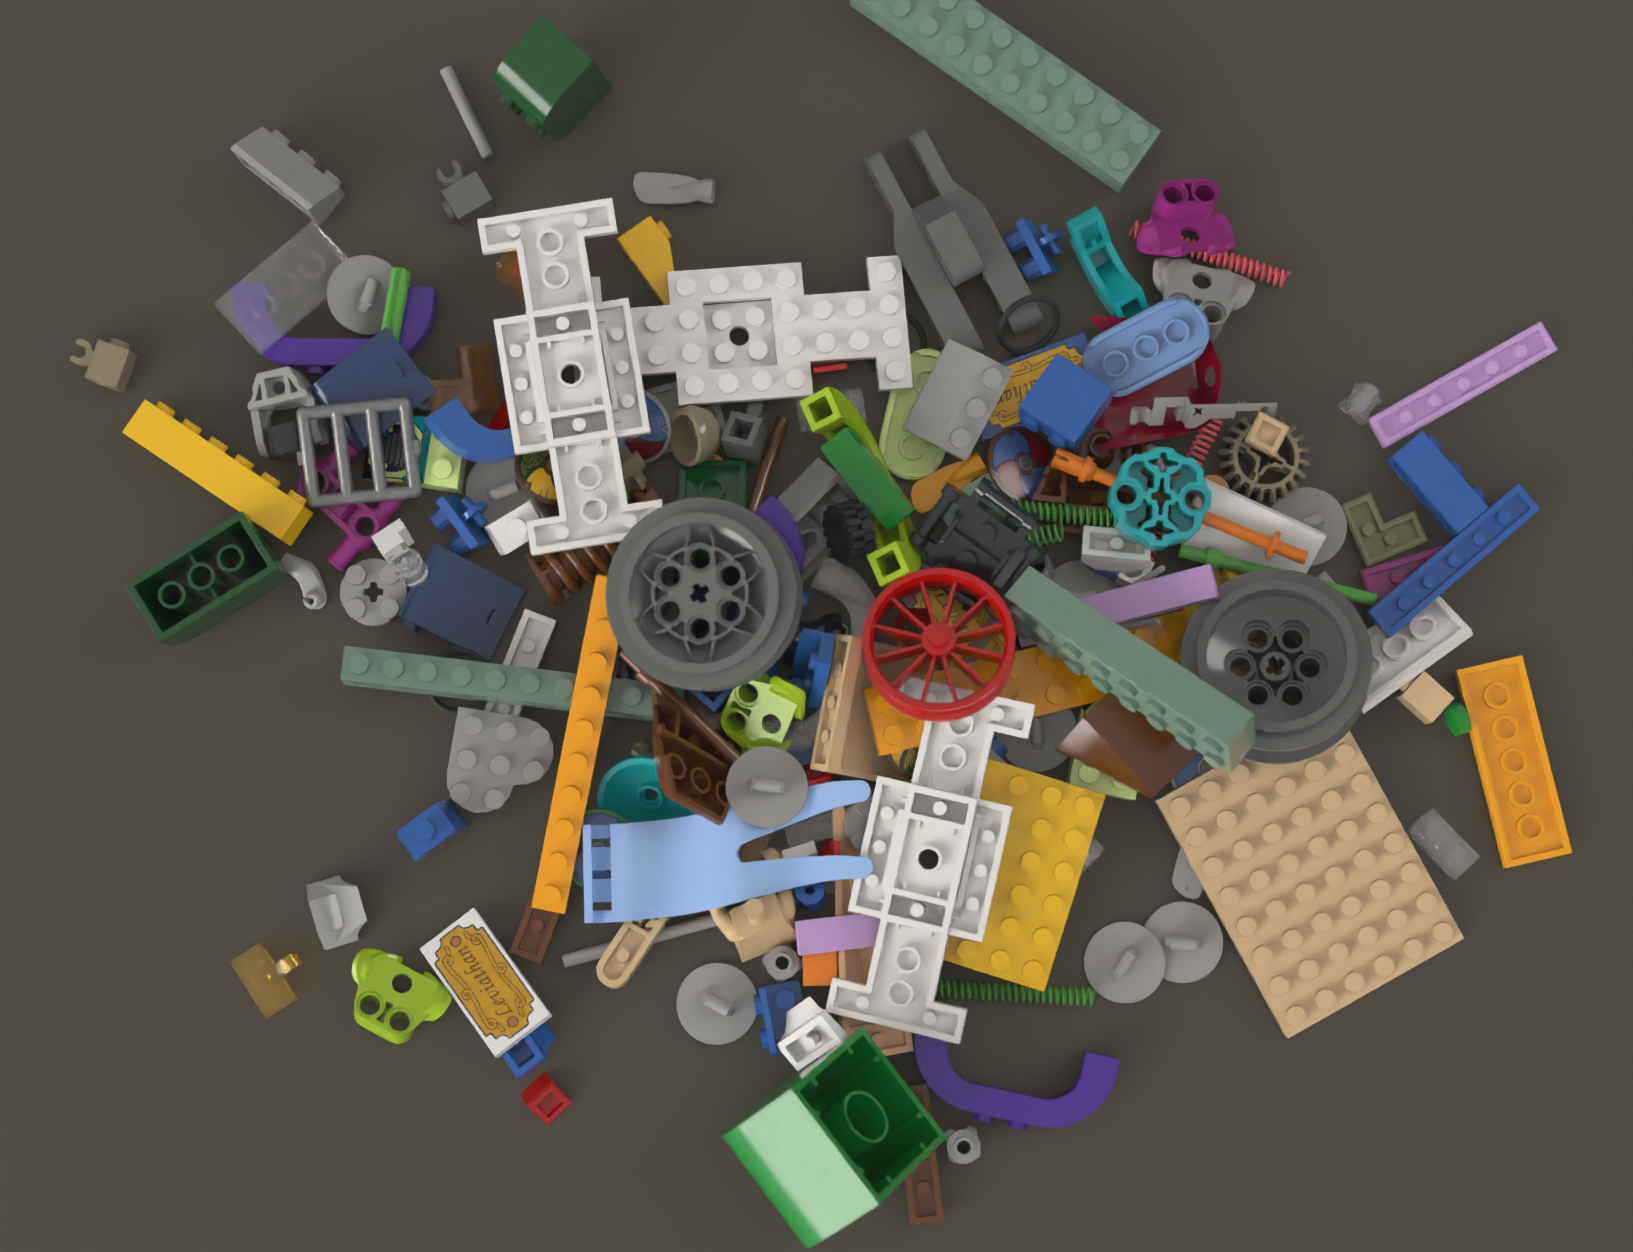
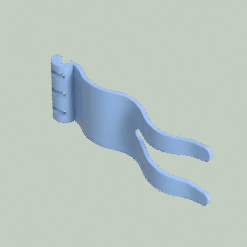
M863 780L835 781L808 786L805 804L798 815L788 823L774 828H760L750 825L739 818L731 807L724 823L719 826L698 814L646 822L583 825L584 922H629L680 916L707 911L805 885L842 879L866 878L873 871V863L867 857L829 855L743 862L739 857V850L743 844L812 816L841 806L864 802L870 797L871 788ZM592 839H610V847H592ZM611 870V879H593L592 871ZM593 902H612V910L593 911Z

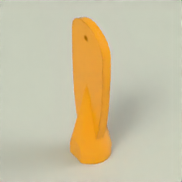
M976 451L971 454L967 461L950 464L918 480L913 485L911 491L914 508L921 514L932 510L934 504L942 496L941 490L947 482L961 489L975 478L988 473L989 471L978 452Z

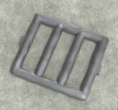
M408 397L305 406L297 409L296 418L301 450L297 452L298 466H303L307 504L311 508L416 498L421 495L422 488L417 454L421 453L420 439L415 438L412 404ZM399 411L407 485L387 487L378 413ZM365 414L374 488L353 490L345 416ZM331 418L340 492L320 494L311 427L312 419Z

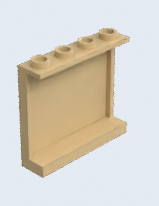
M835 634L832 662L824 690L810 769L877 781L878 776H884L911 783L912 780L901 776L893 769L886 755L878 756L862 695L863 689L874 687L865 667L862 638ZM874 642L875 656L902 649ZM921 655L879 665V668L891 683ZM928 661L912 677L928 674L931 662ZM951 661L947 662L949 668L954 667Z

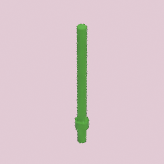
M1181 544L1177 555L1179 558L1203 563L1202 566L1211 564L1213 570H1217L1219 567L1245 574L1263 569H1277L1222 555V551L1209 547L1203 550ZM1325 581L1342 593L1349 601L1368 606L1375 605L1376 593Z

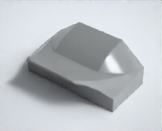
M341 875L306 885L309 906L324 949L329 950L358 941V933L367 922L358 886L343 881Z

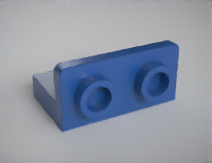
M802 628L791 669V677L804 679L802 690L808 692L806 706L820 708L831 667L835 634Z
M799 979L759 986V994L753 995L756 1014H763L766 1027L759 1029L763 1049L769 1048L771 1055L782 1053L776 1044L785 1032L786 1012L803 1001Z

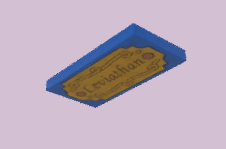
M1084 333L1001 363L1014 372L980 435L982 443L993 439L995 435L1006 428L1015 426L1025 427L1020 421L1021 418L1018 417L1019 405L1057 353L1082 369L1083 354L1088 345Z

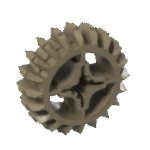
M1257 413L1252 416V424L1257 416ZM1245 417L1239 421L1241 429L1234 425L1229 429L1230 434L1234 438L1225 436L1221 441L1230 448L1218 451V456L1228 458V461L1221 462L1218 465L1220 470H1230V473L1226 474L1223 479L1226 482L1234 479L1237 483L1232 486L1231 490L1237 492L1242 487L1245 489L1242 495L1247 498L1251 496L1252 492L1255 493L1254 500L1258 503L1262 502L1264 494H1266L1269 503L1276 501V492L1280 498H1287V488L1292 491H1296L1299 488L1298 483L1294 479L1304 480L1306 478V474L1298 468H1307L1310 464L1308 460L1300 458V456L1309 452L1308 447H1298V444L1305 439L1304 435L1294 438L1292 433L1296 430L1297 426L1292 424L1282 442L1287 448L1290 463L1287 464L1286 460L1280 457L1277 452L1274 458L1267 455V459L1271 461V464L1267 462L1259 469L1261 458L1256 454L1260 455L1262 452L1242 442L1252 426ZM1284 417L1278 419V421L1285 423L1286 419ZM1238 452L1251 465L1249 478L1239 466ZM1266 471L1285 474L1283 480L1277 483H1258Z

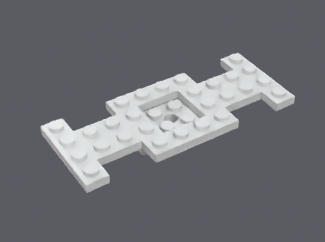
M612 198L477 219L483 255L517 250L527 312L525 315L493 320L515 455L549 450L560 516L526 521L531 555L536 556L621 542L635 524L652 511L662 507L663 503L662 499L628 504L617 439L650 434L651 430L629 298L595 303L585 239L618 234ZM570 365L576 366L581 370L580 379L573 384L564 382L561 376L564 368Z
M898 255L867 257L868 291L804 295L801 262L667 272L669 305L630 308L641 376L675 374L678 407L689 404L698 406L809 397L813 395L810 365L812 363L875 359L878 392L912 389L913 382L901 260ZM591 277L595 303L602 302L600 277ZM736 328L745 330L749 337L748 342L741 346L733 344L729 337L730 332ZM573 366L576 383L581 377V370Z
M911 677L898 690L912 698L921 700L926 680ZM931 682L926 702L942 703L953 701L948 685ZM954 687L958 700L975 693V691ZM997 696L988 706L971 716L947 722L925 721L912 782L884 776L877 777L860 857H867L872 861L873 871L866 878L854 879L848 911L877 917L881 921L867 983L863 984L833 977L825 1009L826 1012L952 1043H961L968 1009L935 1001L949 935L983 942L1012 815L1013 806L980 799L994 732L1028 739L1036 705ZM925 849L934 850L939 857V862L933 869H926L920 863V854Z

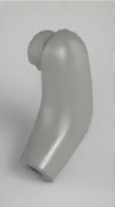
M285 553L280 563L285 571L299 582L304 596V605L309 609H321L327 602V592L319 570L313 563Z

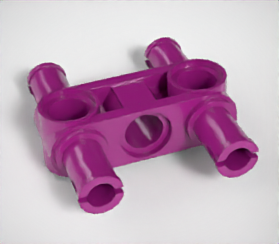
M348 441L349 457L351 462V460L356 455H358L359 452ZM334 449L325 461L321 459L316 462L317 475L322 474L325 478V485L320 490V494L340 492ZM302 473L295 490L297 494L307 500L304 474ZM406 499L377 501L374 505L357 503L319 507L345 531L344 534L346 536L326 559L343 572L344 568L360 550L365 551L374 543L371 536L390 525V516ZM306 503L304 507L309 509L310 506ZM371 518L375 525L374 531L369 536H364L361 532V524L364 520Z

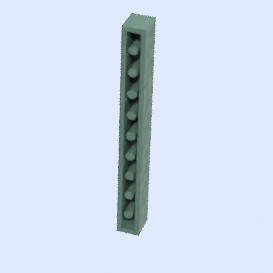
M345 646L340 680L345 685L570 712L577 673ZM612 678L605 716L652 721L651 695L657 692L650 685H644L638 680ZM669 685L684 699L685 689Z

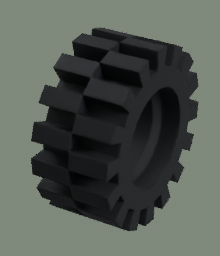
M858 499L827 506V511L823 513L825 520H822V526L826 527L823 535L824 537L827 536V548L831 547L830 554L832 557L836 556L838 563L848 564L867 559L866 555L874 552L873 549L876 548L877 543L873 539L877 538L876 532L872 530V527L875 526L874 521H870L871 513L869 510L865 511L866 505L860 503Z

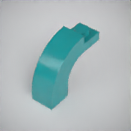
M1094 206L1066 222L1072 237L1070 243L1078 262L1108 313L1114 317L1130 318L1149 308L1143 289L1133 279L1120 260L1100 210Z

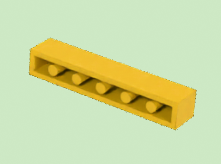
M146 399L143 401L122 433L237 511H243L248 514L253 522L289 546L293 544L313 515L312 511L304 507L307 503L305 498L293 490H290L288 494L279 490L278 487L281 482L265 471L261 477L251 471L255 466L253 463L239 454L234 459L227 455L225 452L228 447L213 436L208 441L199 436L202 429L186 418L182 424L172 418L176 412L161 401L156 406Z

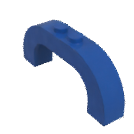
M458 397L424 419V422L436 439L449 451L464 459L480 463H499L520 456L515 455L511 428L492 430L481 426L472 419Z

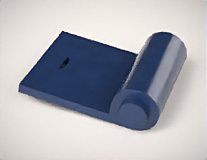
M388 327L381 330L310 387V390L322 405L406 396L411 400L412 411L437 392ZM399 411L378 413L381 439L388 429L400 421ZM365 414L345 416L347 438L359 453L366 451L369 455Z
M434 543L397 616L403 618L400 625L416 633H419L420 629L423 628L459 647L474 650L484 657L485 660L490 661L525 589Z

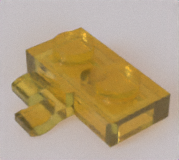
M258 943L230 961V964L266 1019L297 1000L283 976L303 964L296 952L290 953L274 964L262 943Z

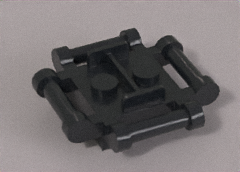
M983 477L971 496H968L959 488L947 482L941 490L942 496L926 519L908 537L913 544L930 553L919 570L934 568L937 561L940 560L951 569L970 573L985 581L1005 602L1004 595L1029 566L1033 568L1037 562L1041 563L1047 555L1041 547L1027 538L1028 533L1040 516L1033 511L1027 512L991 486L993 482L986 477ZM983 497L1021 523V526L1018 528L980 500ZM953 502H955L962 508L937 543L929 536ZM1020 548L1026 555L1003 587H998L994 584V581L1017 549ZM940 588L948 595H950V588ZM957 590L955 600L964 605L962 609L966 612L979 601L972 595Z

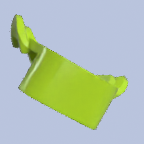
M763 673L758 678L733 688L721 716V727L730 738L741 746V755L750 749L763 746L776 747L788 751L793 741L790 739L784 741V738L794 717L801 721L804 719L806 693L799 687L779 677L769 678L768 674ZM747 684L753 685L758 694L750 692ZM735 712L740 713L745 718V722L739 721L735 716ZM769 714L777 716L781 722L780 730L771 731L767 729L764 725V717Z
M364 948L357 953L352 965V975L358 984L354 1002V1018L359 1025L392 1043L401 1044L407 1042L412 1037L414 1029L423 1021H434L443 1015L451 1003L452 995L446 986L433 974L425 971L421 975L401 964L403 958L399 955L379 949ZM399 975L407 976L412 982L411 989L405 993L396 992L392 987L393 979ZM366 1002H371L377 1005L379 1010L373 1015H367L361 1011L360 1007ZM401 1018L409 1026L403 1031H396L391 1027L390 1023L394 1019Z

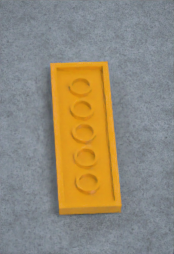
M1515 656L1454 671L1462 705L1465 707L1471 721L1469 734L1503 868L1572 853L1523 656Z

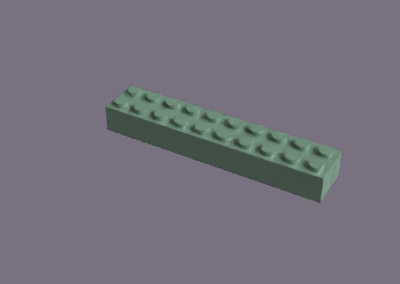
M850 0L851 7L1117 193L1121 192L1159 138L1160 129L975 0Z

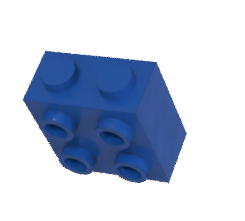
M1057 353L1020 403L1018 417L1021 418V423L1033 432L1039 430L1049 437L1048 440L1055 447H1060L1063 450L1067 448L1074 453L1111 403L1113 389Z

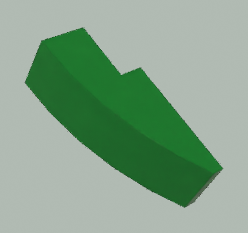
M843 428L820 447L848 486L888 531L894 529L916 511L880 459L872 455L854 429Z

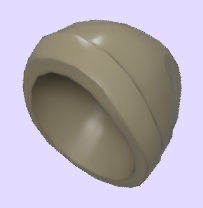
M689 404L681 407L672 416V435L669 446L675 458L681 464L694 466L705 462L715 455L722 444L720 438L723 429L712 412L703 407Z

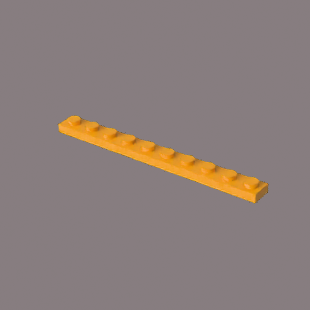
M598 573L595 579L531 906L532 908L565 914L619 645L612 631L606 608V581L608 575Z

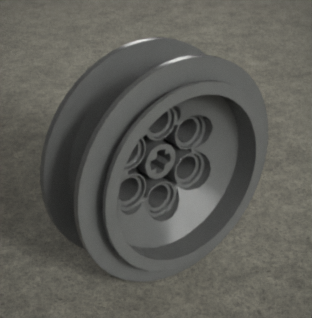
M700 497L678 500L666 504L643 517L625 535L618 546L610 564L606 581V608L609 622L619 645L626 655L651 677L665 684L688 690L722 691L744 685L761 676L781 658L791 644L802 613L803 586L797 561L784 538L767 521L738 504L715 498ZM707 550L710 554V563L705 568L698 569L694 562L695 556L699 551ZM737 567L741 574L740 580L736 585L728 586L725 583L724 574L729 568ZM677 568L680 572V580L676 585L669 587L665 582V574L669 569ZM700 586L704 589L709 588L710 591L706 594L707 601L705 603L695 599L699 594L697 588ZM675 602L680 607V615L675 621L669 622L664 614L665 608L670 603ZM731 602L739 604L741 611L739 617L734 621H728L724 615L725 607ZM705 619L710 624V633L704 639H699L695 635L694 628L697 622Z
M1263 569L1252 571L1232 578L1218 586L1220 599L1200 603L1187 624L1181 645L1180 665L1254 714L1256 743L1243 759L1261 764H1290L1313 758L1333 747L1350 731L1357 721L1366 701L1373 669L1372 646L1367 628L1360 614L1351 602L1333 586L1312 575L1293 570ZM1252 638H1261L1266 642V645L1259 649L1253 648L1248 641ZM1288 638H1294L1301 645L1296 649H1290L1283 644V641ZM1241 665L1246 667L1249 673L1239 677L1234 675L1231 669ZM1310 666L1315 668L1318 674L1315 677L1309 678L1302 675L1300 670L1303 667ZM1274 667L1275 671L1281 669L1280 675L1275 676L1274 672L1268 674L1269 668ZM1253 694H1261L1267 701L1262 705H1254L1248 698ZM1294 694L1300 698L1301 702L1298 705L1290 706L1283 701V697Z

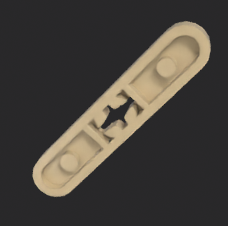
M670 917L658 918L657 920L650 919L646 923L645 929H641L645 922L644 920L624 922L597 964L596 974L599 980L609 988L624 986L630 980Z

